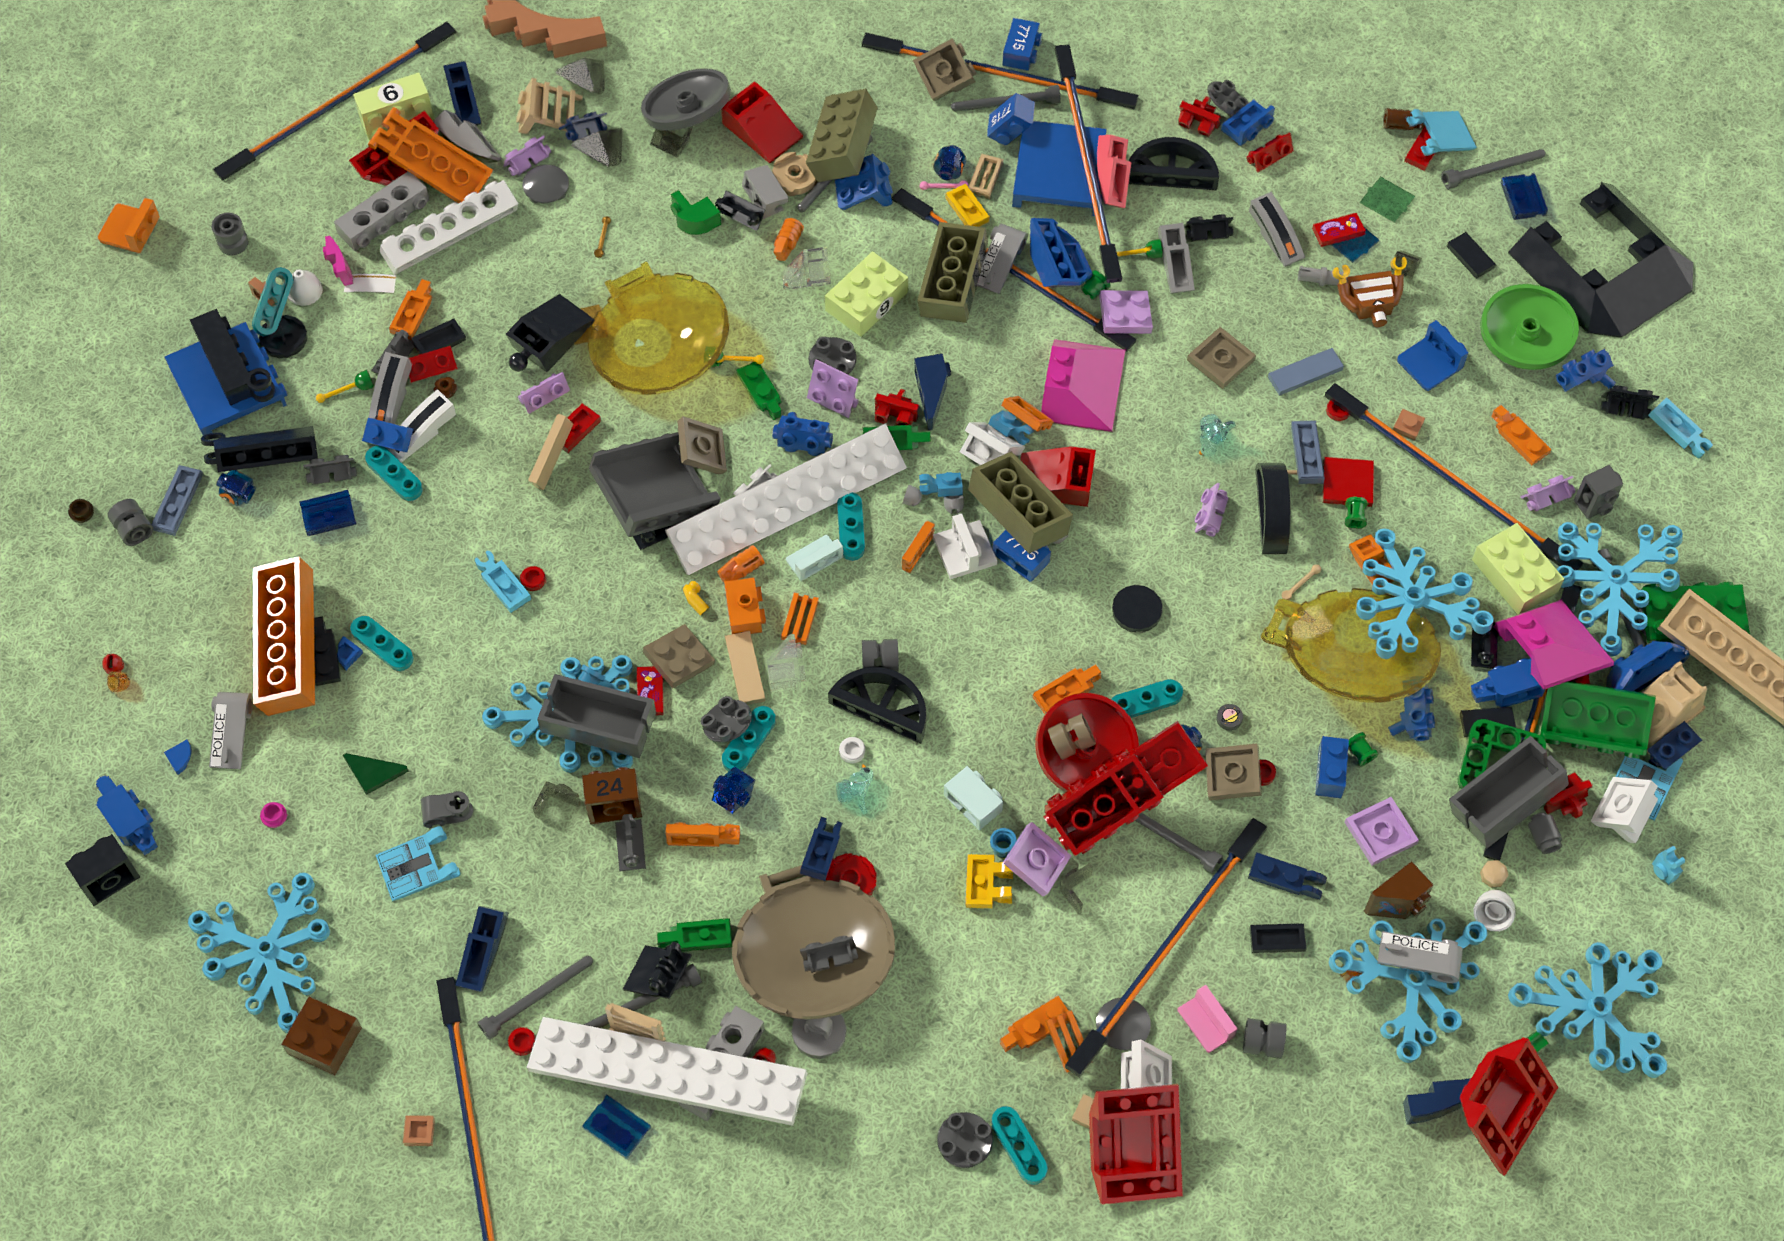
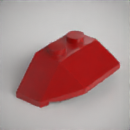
M425 110L409 120L411 122L414 119L438 134L439 128ZM367 147L349 159V162L363 180L384 186L389 185L408 172L389 160V154L379 147L376 150Z

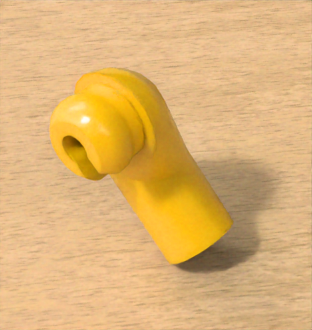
M691 581L688 585L685 584L683 593L690 606L701 616L709 609V606L697 594L701 590L700 585L696 581Z

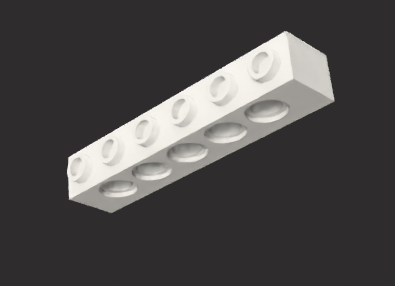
M503 180L499 183L497 181L491 182L484 188V191L478 194L477 192L470 193L464 198L465 201L459 204L452 203L444 208V212L438 215L433 213L427 216L423 223L417 226L412 224L406 227L402 234L396 237L391 235L382 241L383 244L380 245V253L393 274L396 275L515 212L518 208V202L505 181ZM490 200L495 206L487 208L483 205V202ZM465 211H470L475 215V217L472 219H467L462 215V213ZM444 222H451L454 228L447 230L443 228L442 224ZM423 233H431L434 238L427 241L421 235ZM410 244L413 246V250L406 252L401 249V245Z

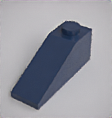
M943 353L914 358V372L928 431L933 430L947 387V377L951 376L950 364L944 361Z

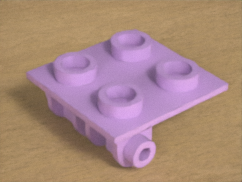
M815 360L807 398L849 418L852 408H856L859 402L855 396L858 379L821 361Z

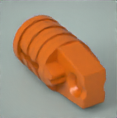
M786 218L784 220L781 230L776 237L773 252L779 261H786L790 252L796 247L804 230L803 224L794 218Z
M752 545L736 557L731 558L717 572L723 582L744 578L753 570L758 569L765 562L757 548Z

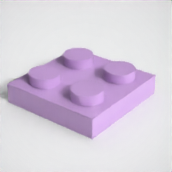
M1100 291L1099 299L1104 333H1152L1153 324L1148 291Z
M1392 797L1366 808L1345 820L1346 826L1371 866L1417 845L1419 841Z
M1031 822L1025 827L1003 864L1043 897L1049 893L1071 855Z

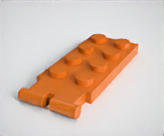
M395 107L391 109L382 122V125L388 131L378 128L368 143L370 148L376 150L379 147L389 154V160L457 203L465 201L464 198L470 193H480L493 172L491 168L413 119L409 122L399 115L401 112Z

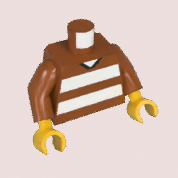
M1396 257L1391 260L1390 265L1395 270L1394 274L1390 270L1348 277L1350 275L1348 265L1342 266L1343 275H1340L1338 267L1334 268L1332 274L1334 278L1339 280L1337 286L1341 303L1352 313H1356L1359 320L1371 318L1374 327L1385 326L1387 324L1386 315H1392L1393 308L1399 304L1403 294L1404 274H1402V269L1407 265L1405 257L1402 258L1401 267L1396 266Z

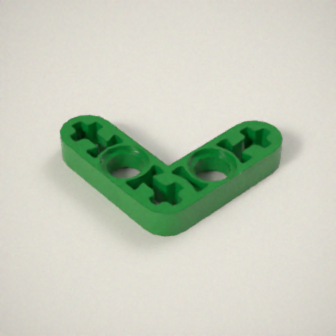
M1477 720L1469 731L1457 780L1459 787L1462 789L1467 785V780L1463 778L1468 777L1471 768L1476 769L1473 780L1486 771L1491 748L1509 753L1519 745L1521 737L1525 741L1532 736L1546 749L1545 739L1539 734L1490 720ZM1480 727H1485V732L1489 734H1486L1482 739V743L1479 744L1477 741L1480 733L1476 730H1479ZM1504 733L1512 734L1515 743L1511 746L1503 744L1501 735ZM1472 750L1480 751L1483 754V761L1479 763L1473 762L1469 757V752Z

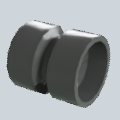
M225 212L214 218L211 228L220 251L226 255H237L245 251L249 240L241 218L232 212Z
M124 499L110 508L108 519L117 530L125 545L136 546L152 535L153 526L144 515L136 500Z
M883 639L881 643H878L876 640H862L863 668L881 667L899 672L898 639Z
M1247 1018L1243 1053L1259 1055L1261 1052H1264L1266 1057L1282 1059L1286 1040V1023L1271 1021L1268 1025H1265L1263 1020Z

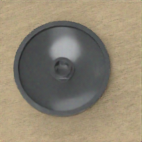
M703 68L684 71L663 80L653 87L642 101L641 112L646 123L655 129L679 130L688 128L709 119L719 112L730 98L731 87L727 77L718 70Z

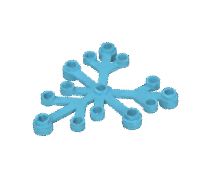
M1566 522L1558 528V538L1563 543L1558 549L1561 560H1591L1601 570H1573L1569 566L1562 565L1557 568V571L1560 574L1568 573V575L1563 576L1564 581L1561 588L1572 586L1575 581L1600 582L1592 589L1586 588L1581 591V602L1587 606L1593 605L1598 597L1610 589V596L1591 611L1584 610L1579 614V621L1585 628H1589L1594 625L1595 620L1608 611L1607 635L1601 639V647L1610 657L1617 656L1622 651V640L1617 635L1619 611L1632 622L1633 628L1637 630L1646 628L1648 624L1647 616L1644 613L1636 612L1620 597L1621 589L1633 600L1635 606L1643 608L1649 603V594L1644 590H1638L1631 583L1659 584L1660 588L1666 592L1675 591L1680 585V576L1673 569H1665L1661 573L1633 572L1646 561L1665 562L1667 564H1675L1678 561V550L1675 547L1681 545L1683 533L1675 525L1665 527L1662 531V536L1652 544L1651 540L1654 537L1653 527L1648 524L1641 525L1638 528V538L1640 539L1639 554L1623 566H1612L1598 553L1599 538L1602 535V529L1599 524L1590 523L1586 527L1588 543L1579 535L1578 527L1575 524ZM1566 530H1572L1570 533L1564 532ZM1591 530H1597V531H1598L1597 533H1594V534H1593V533H1590ZM1648 531L1650 534L1643 535L1642 532ZM1669 533H1676V535H1674V536H1670V535H1668V534H1669ZM1571 544H1574L1578 549H1574ZM1565 550L1570 551L1569 554H1563L1562 552ZM1671 553V554H1674L1675 556L1672 557V558H1669V557H1667L1666 555ZM1613 575H1621L1618 578L1612 577ZM1668 576L1674 577L1671 580L1665 579ZM1586 595L1593 596L1591 599L1584 598ZM1638 597H1645V598H1646V599L1643 600V601H1638V600H1637ZM1584 617L1591 618L1589 621H1583L1582 619ZM1643 619L1644 622L1636 623L1635 620ZM1609 641H1615V642H1616V643L1613 644V645L1607 644V642H1609Z
M1380 529L1376 532L1375 541L1384 550L1392 568L1378 564L1374 559H1368L1364 561L1362 571L1367 576L1379 574L1400 582L1402 587L1391 584L1384 578H1376L1372 585V591L1375 594L1383 595L1389 593L1397 597L1378 602L1371 597H1362L1357 602L1356 613L1361 619L1370 620L1378 612L1403 606L1396 619L1381 623L1373 622L1369 625L1368 636L1377 640L1376 653L1379 657L1389 659L1396 654L1399 635L1403 640L1402 649L1405 652L1412 653L1417 650L1418 639L1412 635L1407 621L1413 610L1421 607L1443 614L1450 626L1449 635L1454 640H1462L1465 637L1466 627L1460 621L1470 624L1478 634H1485L1491 630L1493 616L1487 611H1478L1480 603L1476 598L1469 597L1465 601L1450 605L1432 599L1451 593L1459 596L1469 593L1473 582L1469 574L1463 572L1456 573L1452 577L1451 583L1425 589L1427 584L1434 580L1435 569L1431 566H1423L1420 569L1416 584L1413 585L1410 578L1417 565L1424 562L1425 550L1420 547L1412 548L1409 560L1404 567L1393 547L1395 543L1394 532L1389 529Z
M625 655L615 657L612 661V668L603 675L605 679L603 682L600 681L598 685L629 693L630 686L626 679L619 678L614 683L612 682L618 676L626 677L632 672L633 665L631 659ZM598 656L590 658L588 661L589 668L602 675L604 670L602 658ZM573 657L563 660L560 666L562 675L576 679L582 671L579 660ZM619 662H626L625 666L620 667L617 665ZM594 663H600V664H601V665H600L599 667H597V668L592 667V665H593ZM568 664L575 665L572 669L566 668ZM544 681L537 685V694L541 699H548L547 692L541 693L540 691L543 688L549 689V682ZM515 683L511 687L512 697L515 700H520L530 710L501 711L497 707H489L483 712L482 719L485 726L490 729L499 728L503 722L529 721L521 730L515 729L510 733L512 745L521 747L526 743V739L539 728L537 718L542 705L527 693L523 683ZM621 684L626 685V688L623 690H620L617 687ZM517 689L523 690L521 694L514 693ZM491 713L497 714L495 718H488ZM539 729L536 732L538 744L541 746L549 745L554 736L547 734L548 738L541 740L540 736L545 733H541ZM518 735L522 736V739H521V740H519V741H515V740H514V737H515V736H518ZM565 739V752L562 753L559 759L561 768L565 772H575L581 766L580 756L576 752V742ZM591 746L588 761L592 767H600L604 763L602 748ZM604 749L612 756V763L616 769L621 767L630 768L632 766L633 756L626 755L627 757L624 760H619L618 756L621 753ZM593 756H600L598 761L591 760ZM568 757H574L572 762L565 761Z
M299 873L293 878V890L287 901L284 898L285 889L280 883H273L268 887L267 892L270 898L274 900L278 917L267 936L256 939L237 931L233 919L234 910L228 902H221L216 906V913L222 919L223 925L212 921L205 911H195L188 919V925L193 932L201 934L209 931L216 934L212 937L205 934L198 938L197 946L203 953H209L214 948L232 941L250 948L224 959L213 957L206 960L203 964V973L209 980L217 981L225 975L227 969L253 960L247 972L242 973L238 977L239 986L243 990L249 991L255 987L256 978L265 964L267 974L255 995L246 1000L245 1007L252 1015L261 1013L264 1008L263 1003L273 988L281 1013L278 1017V1025L286 1033L289 1032L298 1013L291 1009L283 983L299 989L304 995L312 994L316 989V984L311 977L300 978L279 969L276 960L291 965L296 971H303L308 966L306 956L303 953L292 954L282 949L308 939L314 942H322L330 934L328 924L322 919H315L309 923L307 928L279 938L289 920L305 914L312 915L318 911V902L311 896L305 897L301 904L298 905L301 897L310 894L315 886L313 878L307 873ZM302 879L307 880L304 885H302V886H299V885H298V882H299L300 880H302ZM275 889H281L278 895H272V892ZM308 903H314L312 908H305ZM223 908H229L226 914L220 913ZM203 917L201 923H194L196 918ZM322 926L319 932H313L314 927ZM204 941H210L207 947H202ZM264 945H270L267 951H261ZM297 959H304L301 965H295ZM212 964H217L218 966L214 971L209 970ZM251 978V982L248 985L242 984L244 979ZM305 983H312L309 989L302 988ZM253 1002H259L257 1008H250V1005ZM286 1017H293L290 1023H284Z
M1436 918L1428 923L1427 931L1431 935L1430 940L1442 942V933L1445 931L1446 926L1441 919ZM1378 921L1370 928L1369 936L1374 943L1380 945L1381 938L1376 935V931L1393 933V928L1386 921ZM1473 921L1464 928L1463 936L1458 938L1456 942L1462 949L1469 944L1478 945L1487 937V929L1482 923ZM1433 924H1437L1440 928V931H1435L1433 929ZM1470 931L1476 934V939L1470 936ZM1414 933L1411 935L1412 937L1425 939V937L1420 933ZM1356 940L1350 946L1351 954L1356 958H1361L1362 961L1354 960L1346 950H1337L1330 956L1329 966L1335 973L1342 974L1347 970L1362 973L1360 976L1352 977L1347 982V990L1351 994H1359L1364 990L1366 984L1378 976L1400 980L1407 988L1405 1012L1393 1021L1385 1022L1380 1029L1384 1038L1392 1039L1404 1027L1403 1041L1397 1047V1055L1401 1061L1406 1063L1415 1061L1421 1055L1420 1044L1427 1047L1432 1045L1437 1039L1435 1031L1428 1028L1417 1013L1419 994L1438 1017L1437 1024L1443 1032L1452 1033L1461 1026L1462 1018L1460 1014L1454 1009H1445L1428 987L1440 988L1445 994L1452 995L1458 991L1460 987L1459 981L1452 983L1454 990H1451L1447 987V983L1434 980L1428 972L1405 968L1399 969L1377 964L1378 961L1369 951L1368 944L1364 940ZM1360 945L1363 948V953L1358 952L1355 946ZM1335 960H1340L1343 963V967H1338ZM1474 962L1461 963L1460 974L1465 979L1472 980L1479 975L1480 970L1477 964ZM1467 967H1471L1474 970V975L1468 974ZM1410 974L1416 976L1417 982H1413L1410 979ZM1352 982H1357L1360 989H1355L1352 986ZM1444 1018L1451 1021V1027L1444 1023ZM1386 1026H1391L1394 1030V1033H1388L1386 1030ZM1415 1031L1418 1032L1419 1043L1415 1040ZM1424 1033L1430 1035L1431 1041L1424 1039ZM1403 1049H1409L1411 1056H1406Z
M1600 942L1592 944L1585 953L1587 962L1591 964L1592 991L1580 979L1577 971L1568 969L1561 975L1560 982L1554 976L1553 970L1545 965L1536 970L1535 979L1540 984H1547L1556 995L1533 992L1525 983H1517L1509 990L1508 998L1511 1004L1516 1007H1524L1528 1003L1559 1007L1548 1018L1544 1017L1537 1022L1536 1030L1542 1036L1550 1035L1555 1030V1026L1571 1011H1585L1575 1021H1570L1564 1025L1562 1033L1567 1039L1573 1040L1593 1020L1594 1050L1589 1055V1062L1594 1069L1604 1071L1614 1063L1613 1052L1606 1047V1023L1620 1039V1058L1616 1061V1067L1621 1073H1628L1634 1069L1635 1060L1632 1057V1053L1642 1063L1643 1072L1651 1078H1657L1667 1070V1062L1663 1056L1656 1053L1649 1054L1645 1050H1654L1660 1045L1661 1040L1658 1034L1655 1032L1645 1034L1628 1031L1612 1014V1002L1624 991L1640 993L1644 998H1652L1657 994L1658 986L1654 981L1646 980L1642 982L1637 980L1645 973L1652 974L1662 966V958L1658 952L1654 950L1643 952L1637 959L1638 965L1630 972V955L1625 951L1617 952L1612 957V964L1617 968V984L1605 994L1603 964L1609 960L1610 950L1605 944ZM1592 953L1597 954L1598 957H1599V960L1596 959V958L1593 956ZM1618 957H1622L1625 961V964L1621 963L1618 960ZM1644 960H1648L1651 963V967ZM1541 971L1545 972L1548 978L1542 977ZM1567 975L1572 976L1574 982H1570L1567 979ZM1645 985L1652 988V993L1646 991ZM1565 987H1573L1583 999L1574 998ZM1515 993L1522 997V1001L1516 997ZM1594 1004L1600 1007L1601 1012L1595 1008ZM1542 1023L1548 1025L1549 1031L1542 1027ZM1568 1027L1574 1028L1575 1034L1570 1033ZM1647 1038H1653L1655 1041V1045H1651L1648 1042ZM1596 1056L1602 1059L1603 1064L1597 1061ZM1622 1060L1628 1062L1629 1068L1623 1065ZM1649 1063L1655 1065L1656 1071L1650 1068Z

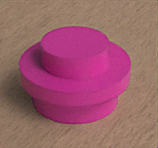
M270 802L262 808L260 819L265 826L276 828L286 821L287 811L282 804Z

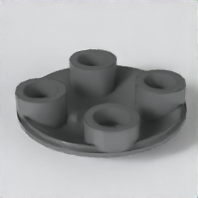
M1226 79L1224 82L1214 81L1207 87L1209 97L1214 104L1232 116L1249 103L1246 98L1240 96L1235 90L1236 87L1230 80Z
M540 165L531 169L525 175L522 185L524 193L531 202L550 203L561 200L566 196L569 179L567 174L557 166Z
M822 336L817 339L816 344L811 348L808 360L812 371L815 360H818L849 375L856 365L857 356L854 345L850 341L838 337Z
M725 696L701 718L700 722L705 735L710 740L728 742L736 739L746 731L750 725L752 713L745 702Z
M1121 998L1112 999L1101 1007L1096 1018L1097 1029ZM1135 1000L1131 1002L1107 1034L1105 1045L1118 1050H1131L1132 1041H1145L1150 1033L1151 1021L1147 1010Z
M969 1112L953 1113L941 1125L938 1131L937 1144L941 1155L947 1162L956 1167L971 1168L981 1164L989 1156L993 1146V1135L990 1125L980 1116Z

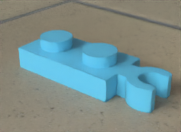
M1667 397L1648 415L1683 449L1689 445L1692 453L1697 458H1701L1705 453L1701 447L1708 451L1713 446L1710 440L1699 436L1702 430Z
M486 551V556L489 559L487 562H481L478 558H475L477 568L484 571L481 573L482 579L510 613L531 600L528 591L501 560L495 564L492 552Z

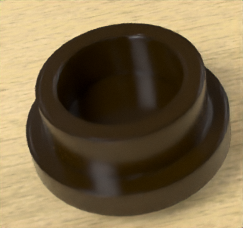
M76 499L70 504L68 514L72 521L84 523L92 518L94 507L85 499Z

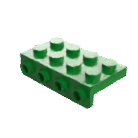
M1700 582L1693 586H1684L1683 583H1680L1679 587L1672 592L1662 590L1659 584H1647L1641 589L1649 594V603L1643 607V613L1647 616L1648 623L1645 628L1647 643L1652 641L1675 643L1657 628L1689 589L1750 634L1743 584L1733 585V582H1721L1718 585H1708L1707 582ZM1638 597L1637 599L1643 601L1646 598Z
M1571 681L1548 688L1540 735L1549 744L1560 745L1561 742L1571 743V747L1577 749H1587V746L1598 748L1597 751L1613 754L1614 751L1624 752L1626 757L1640 758V755L1647 754L1656 695Z

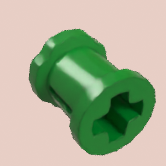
M1350 497L1346 500L1345 507L1348 509L1347 517L1345 518L1346 527L1357 529L1366 527L1365 509L1368 506V501L1365 498Z
M1364 732L1352 736L1349 739L1348 749H1351L1357 757V763L1360 767L1373 761L1379 755L1376 749L1373 750L1365 739L1366 735Z

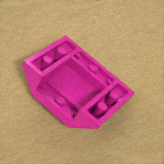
M1054 339L1041 412L1056 424L1112 432L1125 350Z
M1562 600L1495 622L1494 629L1505 642L1516 639L1531 657V675L1543 689L1614 665L1611 657Z

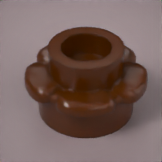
M450 377L439 378L433 388L434 392L438 390L448 399L456 393L457 384Z

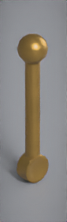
M609 216L602 218L603 228L598 249L594 251V255L597 258H601L604 255L602 250L607 227L611 223Z

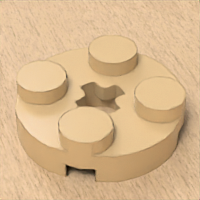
M789 152L781 155L774 162L772 173L788 196L804 194L817 184V180L806 165L807 154L802 156L796 155V152ZM791 171L795 173L800 172L798 176H791Z

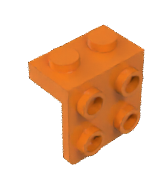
M144 198L139 209L124 204H116L98 235L99 242L141 253L160 218L154 201Z

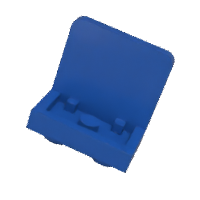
M870 154L863 158L859 175L835 179L838 207L841 210H846L871 197L883 207L892 205L891 194L893 190L889 183L890 170L888 165L880 161L874 154Z
M1435 320L1429 324L1425 338L1398 355L1397 362L1424 390L1430 391L1463 369L1469 352L1461 342H1458L1450 334V331L1445 326H1442Z

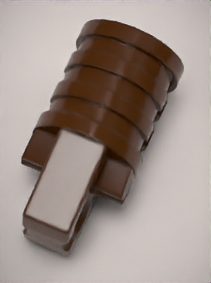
M1386 108L1384 111V129H1402L1407 131L1414 130V128L1423 129L1425 124L1423 122L1410 126L1406 118L1412 117V111L1407 109Z

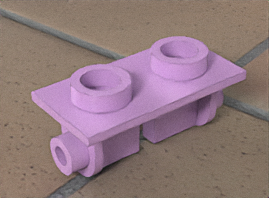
M544 135L539 139L536 137L530 139L524 144V148L519 151L514 149L505 156L506 159L503 166L510 165L508 170L512 176L516 174L519 176L532 167L528 161L529 158L536 165L549 157L551 153L550 147L547 144L545 146L542 144L545 138Z
M563 372L553 373L551 377L540 382V385H535L526 391H521L518 399L522 405H525L528 414L569 392L570 389Z
M1559 475L1548 480L1550 485L1542 487L1541 483L1527 488L1528 493L1520 497L1528 498L1527 507L1530 511H1539L1552 505L1549 495L1552 496L1554 503L1571 498L1572 494L1575 493V488L1572 484L1569 485L1567 480L1574 477L1570 476L1564 479L1563 475Z
M1220 483L1215 484L1210 489L1207 488L1202 494L1201 502H1203V505L1195 517V523H1197L1195 533L1203 529L1208 536H1215L1219 532L1223 517L1215 512L1222 515L1228 501L1227 492L1225 490H1218Z

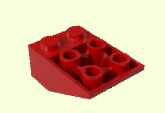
M755 81L729 100L721 109L723 125L768 163L773 162L803 138L802 133L772 95Z
M1070 446L1021 453L1020 460L1062 504L1088 507L1096 454L1095 449Z

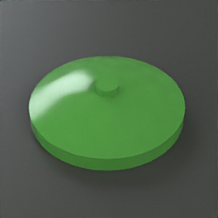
M1518 284L1498 291L1488 300L1481 316L1480 330L1486 346L1497 358L1517 368L1539 370L1557 365L1567 358L1577 341L1579 324L1571 305L1556 292L1539 285Z

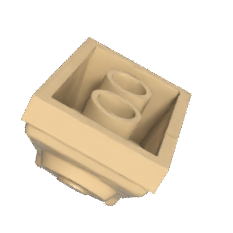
M1682 662L1676 663L1668 672L1662 674L1641 692L1656 695L1647 749L1685 721L1688 724L1706 708L1703 704L1707 687L1699 685L1684 670Z

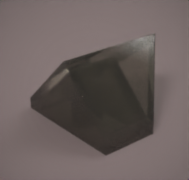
M583 58L556 71V74L591 93L602 94L604 92V61Z
M622 128L598 131L573 141L571 146L607 167L619 165L622 161Z

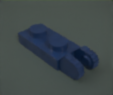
M820 818L818 827L814 829L800 874L826 881L839 843L842 822L837 821L834 825L833 833L824 831L827 825V818Z
M1256 852L1248 879L1296 895L1302 894L1318 900L1322 897V891L1310 885H1303L1304 879L1316 884L1325 885L1327 877L1316 871H1307L1306 868Z

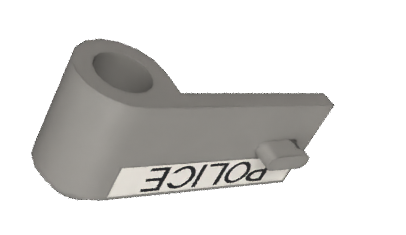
M1002 223L998 227L995 226L990 236L992 242L984 257L977 286L1000 294L1016 256L1022 253L1026 245L1028 233Z
M218 692L217 697H213L212 711L214 712L210 768L241 769L246 719H250L253 707L251 693Z
M1382 931L1377 964L1432 973L1431 977L1436 981L1456 983L1459 981L1463 949L1453 940H1442L1441 942Z

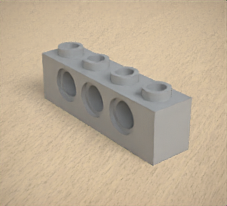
M406 172L335 220L334 224L338 235L354 251L360 247H366L372 239L378 235L385 234L391 226L397 222L404 221L410 213L416 209H422L429 201L427 188L413 174Z
M735 1006L731 1013L727 1012L720 1023L721 1030L717 1036L714 1034L711 1036L706 1049L747 1058L765 1030L764 1021ZM732 1035H737L741 1038L735 1044L728 1043L727 1039ZM679 1103V1106L707 1122L714 1112V1109Z

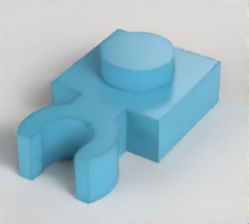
M1675 846L1659 853L1652 863L1657 877L1661 880L1664 879L1668 885L1678 879L1683 872L1680 866L1685 863L1683 857L1680 859L1676 857L1674 852L1676 850Z

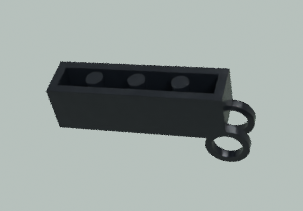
M216 308L190 319L197 339L230 406L250 397L258 402H266L274 397L276 389L267 370L257 368L247 371L246 366L249 363L244 352L238 353L237 351L240 345L235 334L230 335L228 332L231 326L226 316L221 317ZM263 374L267 379L256 380L255 375ZM269 386L271 387L270 393L266 396H257L255 394V391L260 392L266 390Z
M313 426L226 437L224 433H209L201 437L202 445L214 446V452L204 455V462L210 465L217 464L218 472L318 459Z

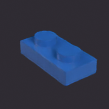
M368 417L362 441L407 453L413 429Z

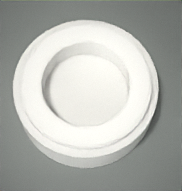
M856 737L844 739L839 747L840 757L847 763L860 762L865 756L864 743Z

